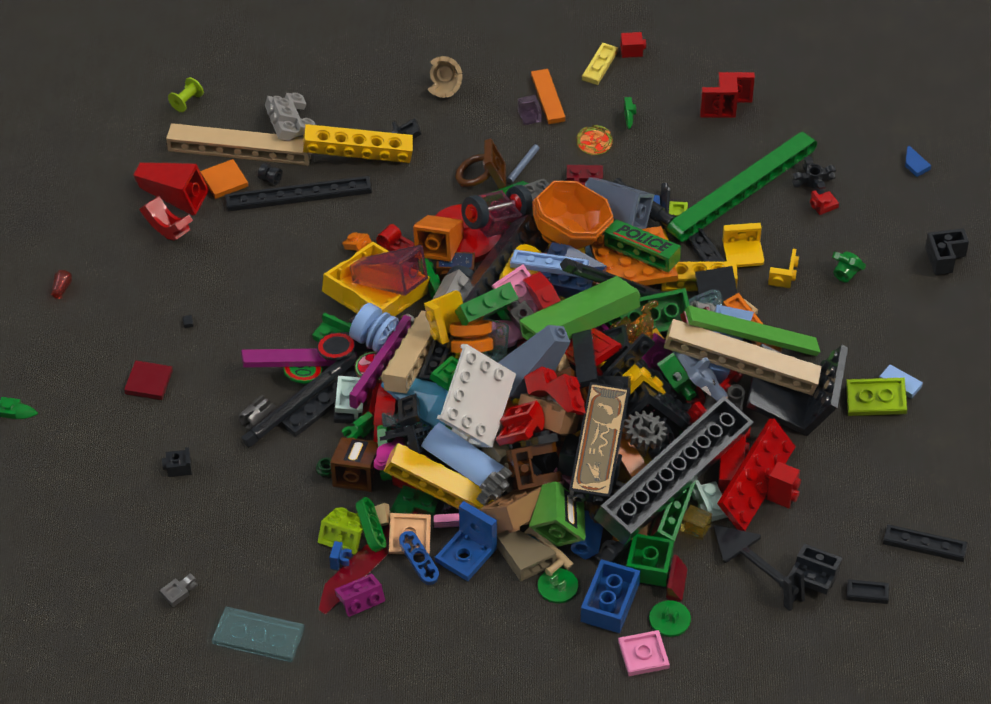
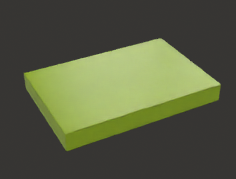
M905 377L846 380L848 416L907 414Z

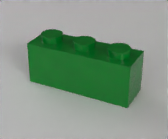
M508 282L459 305L455 313L462 326H468L510 307L519 298L511 282Z

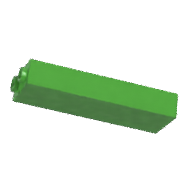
M615 276L520 319L522 337L529 340L546 326L555 325L564 326L569 339H571L574 333L593 329L639 308L640 293L638 289L632 287L620 277Z

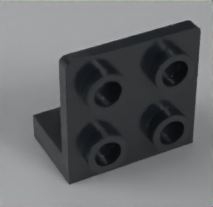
M423 423L386 431V436L379 437V439L382 441L407 435L409 449L421 453L427 451L421 445L432 429L431 425L423 427Z

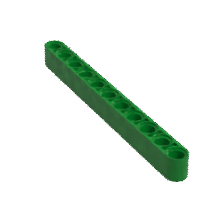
M805 132L798 133L674 218L668 224L667 231L679 241L684 242L689 236L696 234L699 231L698 228L703 229L800 162L804 157L810 155L816 149L817 141Z

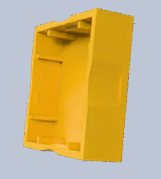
M371 242L356 252L350 259L341 262L324 273L322 292L355 313H358L365 304L372 303L382 309V314L388 312L391 316H396L427 295L430 277L412 265L401 261L394 254L375 242Z

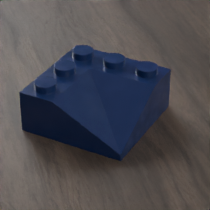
M552 242L547 254L586 259L589 260V266L605 272L607 270L605 264L570 245ZM541 272L552 283L561 301L600 284L582 277Z

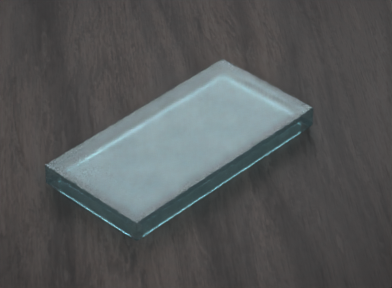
M226 606L212 638V643L292 662L305 625Z

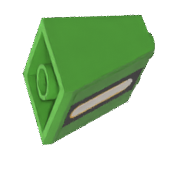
M555 481L544 484L541 487L529 527L557 547L584 541L586 537L584 502L580 503L569 499V490L564 488L559 482Z

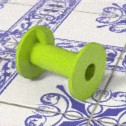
M189 77L185 80V89L179 94L170 93L168 101L175 110L184 112L187 109L185 102L193 95L201 97L204 91L197 80Z

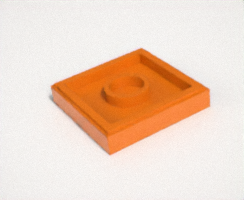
M234 159L200 171L215 199L248 187V181Z

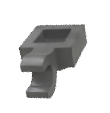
M191 573L180 582L175 578L160 590V594L174 607L189 596L188 590L191 591L198 586L195 582L196 578Z

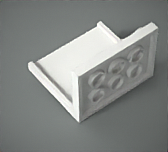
M461 344L462 352L441 415H438L437 419L451 426V431L473 446L492 448L516 373L468 344Z

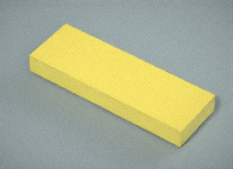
M602 43L583 73L582 80L598 85L617 55L618 47Z

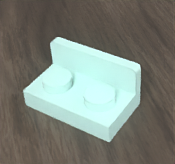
M338 376L335 412L354 414V420H357L358 413L363 411V403L357 409L350 407L349 394L361 377Z
M696 480L692 497L698 502L700 515H704L707 523L727 518L717 504L722 496L717 482L700 485L699 480Z

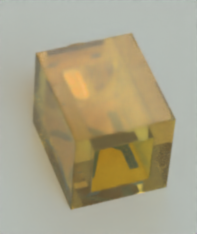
M690 504L683 516L681 531L703 540L711 527L712 513Z

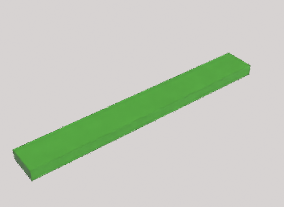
M688 306L685 309L689 325L814 356L820 353L816 337L693 306Z

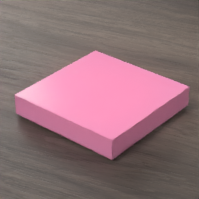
M659 630L618 638L628 676L669 669L670 664Z

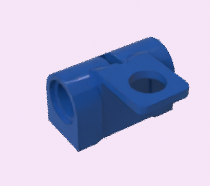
M587 510L585 511V540L572 543L571 550L585 560L599 553L603 526L594 523L590 519Z

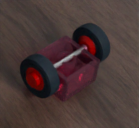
M523 185L509 188L506 194L499 190L478 196H469L462 203V217L469 228L480 229L486 237L504 234L514 220L531 214L533 199L530 191Z

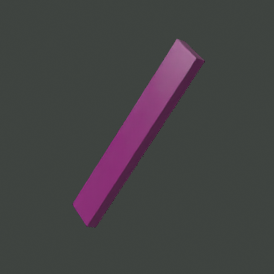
M317 349L241 350L243 367L331 366L337 361L321 357Z

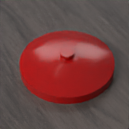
M462 204L447 207L435 216L463 220ZM489 211V221L485 227L480 229L469 228L463 220L464 236L456 252L475 253V262L484 260L502 237V229L497 217Z

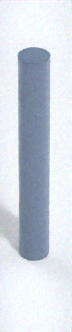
M534 144L507 177L506 181L512 184L538 152L540 149L538 145Z

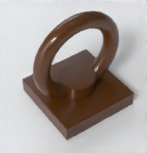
M491 138L485 140L484 154L471 156L460 164L455 174L458 184L464 187H473L483 183L492 176L499 189L506 187V163ZM483 161L485 172L482 175L471 180L463 178L464 171L470 165Z

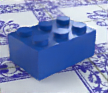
M601 559L581 606L580 622L620 633L639 587L640 570Z

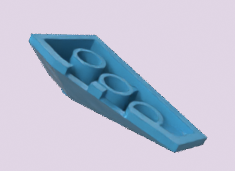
M416 378L407 394L387 391L396 400L416 393L419 398L420 420L428 426L431 425V428H434L439 422L444 426L447 425L438 420L437 416L441 415L448 391L436 383ZM384 382L380 385L382 388H384Z

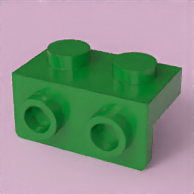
M450 356L431 373L429 379L449 391L459 360Z

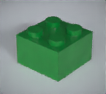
M636 534L632 539L626 567L640 570V583L666 587L673 557L674 540Z

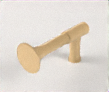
M530 527L525 531L526 534L534 536L541 543L556 552L557 560L545 569L548 576H552L562 565L567 570L572 567L574 563L553 543Z

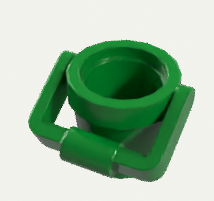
M834 251L832 255L833 259L839 261L833 271L834 276L842 282H849L857 272L864 270L866 264L851 252L841 254Z

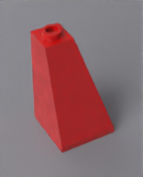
M140 162L133 174L141 189L156 197L160 196L162 200L190 215H196L209 191L197 164Z

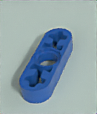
M412 531L403 532L399 538V545L421 581L426 585L435 584L439 577L438 568L417 535ZM405 538L413 539L412 546L414 549L412 551L409 543L404 544ZM421 553L424 555L425 560L418 563L414 561L413 556ZM427 563H429L427 565L428 571L430 573L434 572L433 578H430L429 576L425 577L426 570L424 569V566H426Z

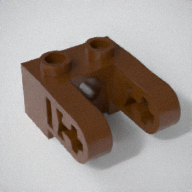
M556 442L505 450L509 470L513 473L511 477L513 490H522L555 481H563L561 471L540 475L534 474L531 462L532 456L557 451Z

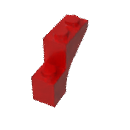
M542 366L524 376L529 395L542 398L550 394L566 412H574L580 416L586 414L577 377L567 374L557 377L555 370Z

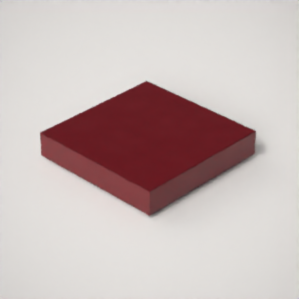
M135 360L124 389L125 394L162 400L173 372L172 366Z

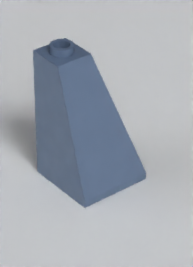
M588 178L585 186L607 199L615 220H620L639 229L647 227L655 194L599 178Z
M546 326L498 362L516 373L509 398L520 399L521 394H528L524 376L541 366L556 370L570 344L564 326Z

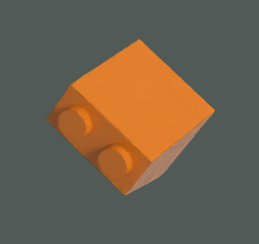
M427 215L414 224L415 256L451 262L464 236L463 220Z

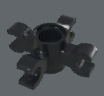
M811 156L804 157L805 164H803V168L807 172H796L793 174L795 180H792L794 187H799L806 183L808 187L815 188L819 195L825 193L823 188H826V185L822 180L835 179L836 176L833 173L836 172L835 166L829 165L823 169L822 166L813 163Z

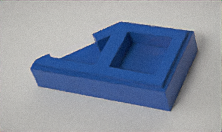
M911 146L907 147L905 167L916 177L929 171L931 165Z

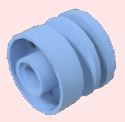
M367 303L355 316L350 327L349 336L361 344L366 342V346L369 349H373L374 352L378 353L391 333L395 331L399 319L391 316L388 312L382 314L381 308L372 303Z

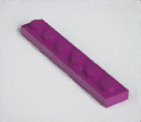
M407 315L402 317L395 331L388 337L349 394L350 407L357 409L361 403L365 402L370 389H374L379 376H382V372L386 369L389 360L393 359L396 349H399L402 339L406 337L408 329L412 327L411 317Z

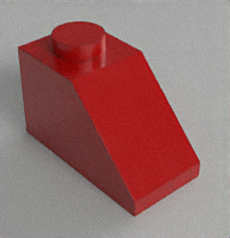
M541 272L523 279L539 311L561 301L552 283Z

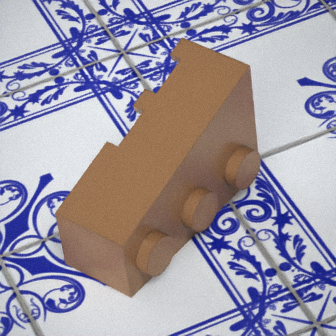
M521 394L518 405L535 400L541 405L545 417L544 430H551L563 436L576 433L580 415L574 412H566L558 402L529 394Z

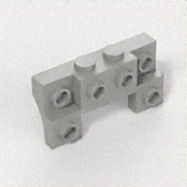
M286 93L285 98L267 96L265 107L278 139L290 141L295 137L304 135L305 124L315 125V122L309 118L301 119L297 112V109L305 110L306 102L301 94Z

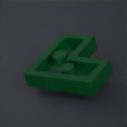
M403 485L390 513L413 514L416 511L433 517L441 500L426 492Z

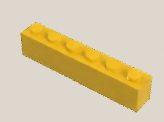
M399 443L390 452L384 472L459 509V505L463 501L477 509L484 506L477 500L478 495L481 493L480 486L462 476V474L454 472L444 465L436 463L425 455L419 454Z

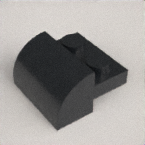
M803 544L790 574L796 569H800L804 572V587L827 595L838 575L842 557Z

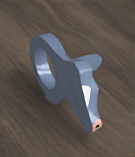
M672 351L695 385L712 396L716 401H719L723 396L728 398L726 391L718 383L714 372L708 368L710 361L707 357L700 360Z

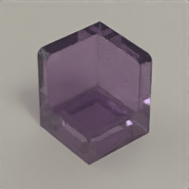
M531 95L518 98V112L524 125L541 122V107L536 96Z

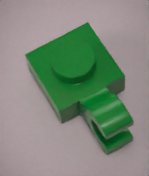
M368 411L353 422L355 426L345 427L342 433L347 438L357 439L360 435L364 438L374 430L373 415Z

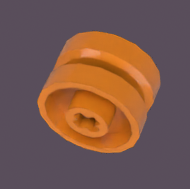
M480 320L468 326H462L460 321L449 324L450 335L459 337L450 342L452 353H461V344H468L479 352L494 349L493 339L489 336H484L493 331L492 321Z

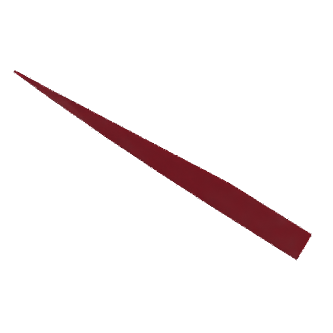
M390 524L383 529L387 544L385 548L379 552H374L366 544L349 560V566H343L325 583L319 611L327 614L340 601L336 596V588L365 577L389 554Z

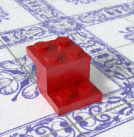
M719 72L718 87H702L700 118H736L737 103H752L755 73Z

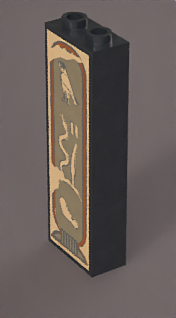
M590 382L585 406L586 414L583 416L570 484L569 499L580 503L584 501L592 502L595 505L601 506L611 497L630 388Z

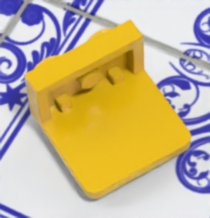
M761 223L724 225L722 242L726 261L736 262L737 267L760 266L764 264L760 242Z
M457 290L424 303L426 318L431 328V336L442 345L449 342V324L460 321L455 310L459 305L463 304L461 293Z

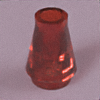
M58 270L55 273L51 292L54 298H62V295L72 282L71 273L65 270Z

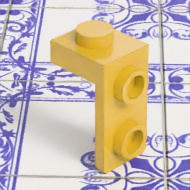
M797 249L792 250L789 270L770 267L768 285L785 288L791 287V281H795L797 273L794 267L798 268L799 256H796Z
M634 364L622 375L631 376V393L643 381L663 395L666 393L662 387L664 385L663 382L656 376L652 378L651 373L645 367L639 368Z

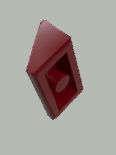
M677 555L672 557L666 598L667 600L681 602L686 582L687 567Z

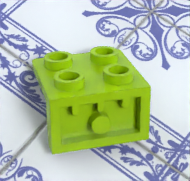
M342 507L335 508L321 521L318 543L333 547L334 541L342 542L343 549H350L352 554H356L359 548L361 533L363 532L358 513L349 512L348 509Z

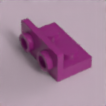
M373 574L335 589L336 596L343 603L346 614L349 617L385 602L382 585Z

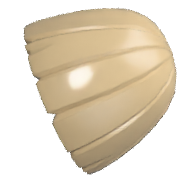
M440 56L430 61L433 65L430 70V78L434 84L428 88V91L437 97H450L459 90L462 83L461 67L450 57Z

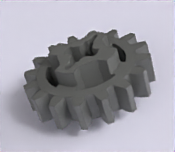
M636 411L634 416L630 414L628 419L625 420L623 433L626 434L625 440L630 439V445L637 444V449L644 446L645 450L648 447L654 450L656 445L661 446L662 441H665L667 435V428L664 427L665 422H659L660 416L653 417L652 412L647 415L645 411L642 414Z
M507 467L502 468L499 472H492L479 487L481 493L478 495L477 500L484 506L490 500H498L509 488L508 480L512 477L513 473Z

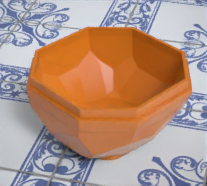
M553 181L532 202L533 217L537 228L542 233L543 239L550 244L552 242L565 244L575 249L593 244L614 222L607 199L577 181Z

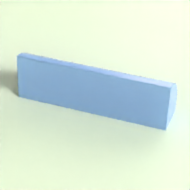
M440 422L429 432L421 447L478 486H481L492 472H499L504 468L503 465Z

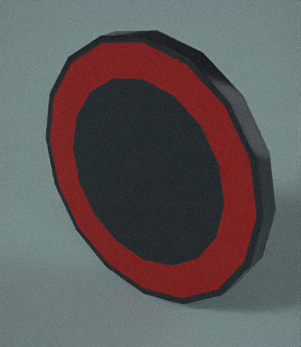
M331 333L319 340L317 350L320 356L325 359L342 360L354 352L355 341L348 334Z

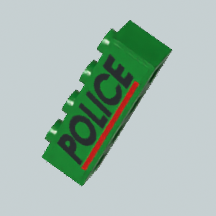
M616 219L604 232V246L668 273L680 261V245Z

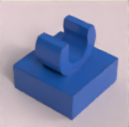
M334 541L329 557L330 569L339 570L340 564L343 566H349L350 564L349 559L344 557H352V550L343 549L342 542Z

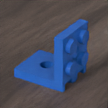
M463 501L459 505V531L435 556V562L469 581L497 549V520ZM467 553L469 556L467 558H460L458 555Z

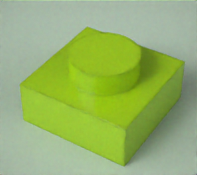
M669 202V214L679 216L688 209V202Z

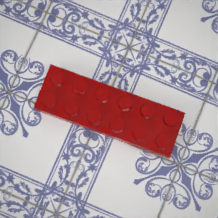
M775 418L767 421L717 503L737 530L745 531L768 493L769 477L778 461L786 464L796 447Z

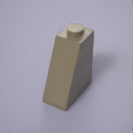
M506 530L497 534V548L520 581L544 571L556 561V552L520 530L512 533Z

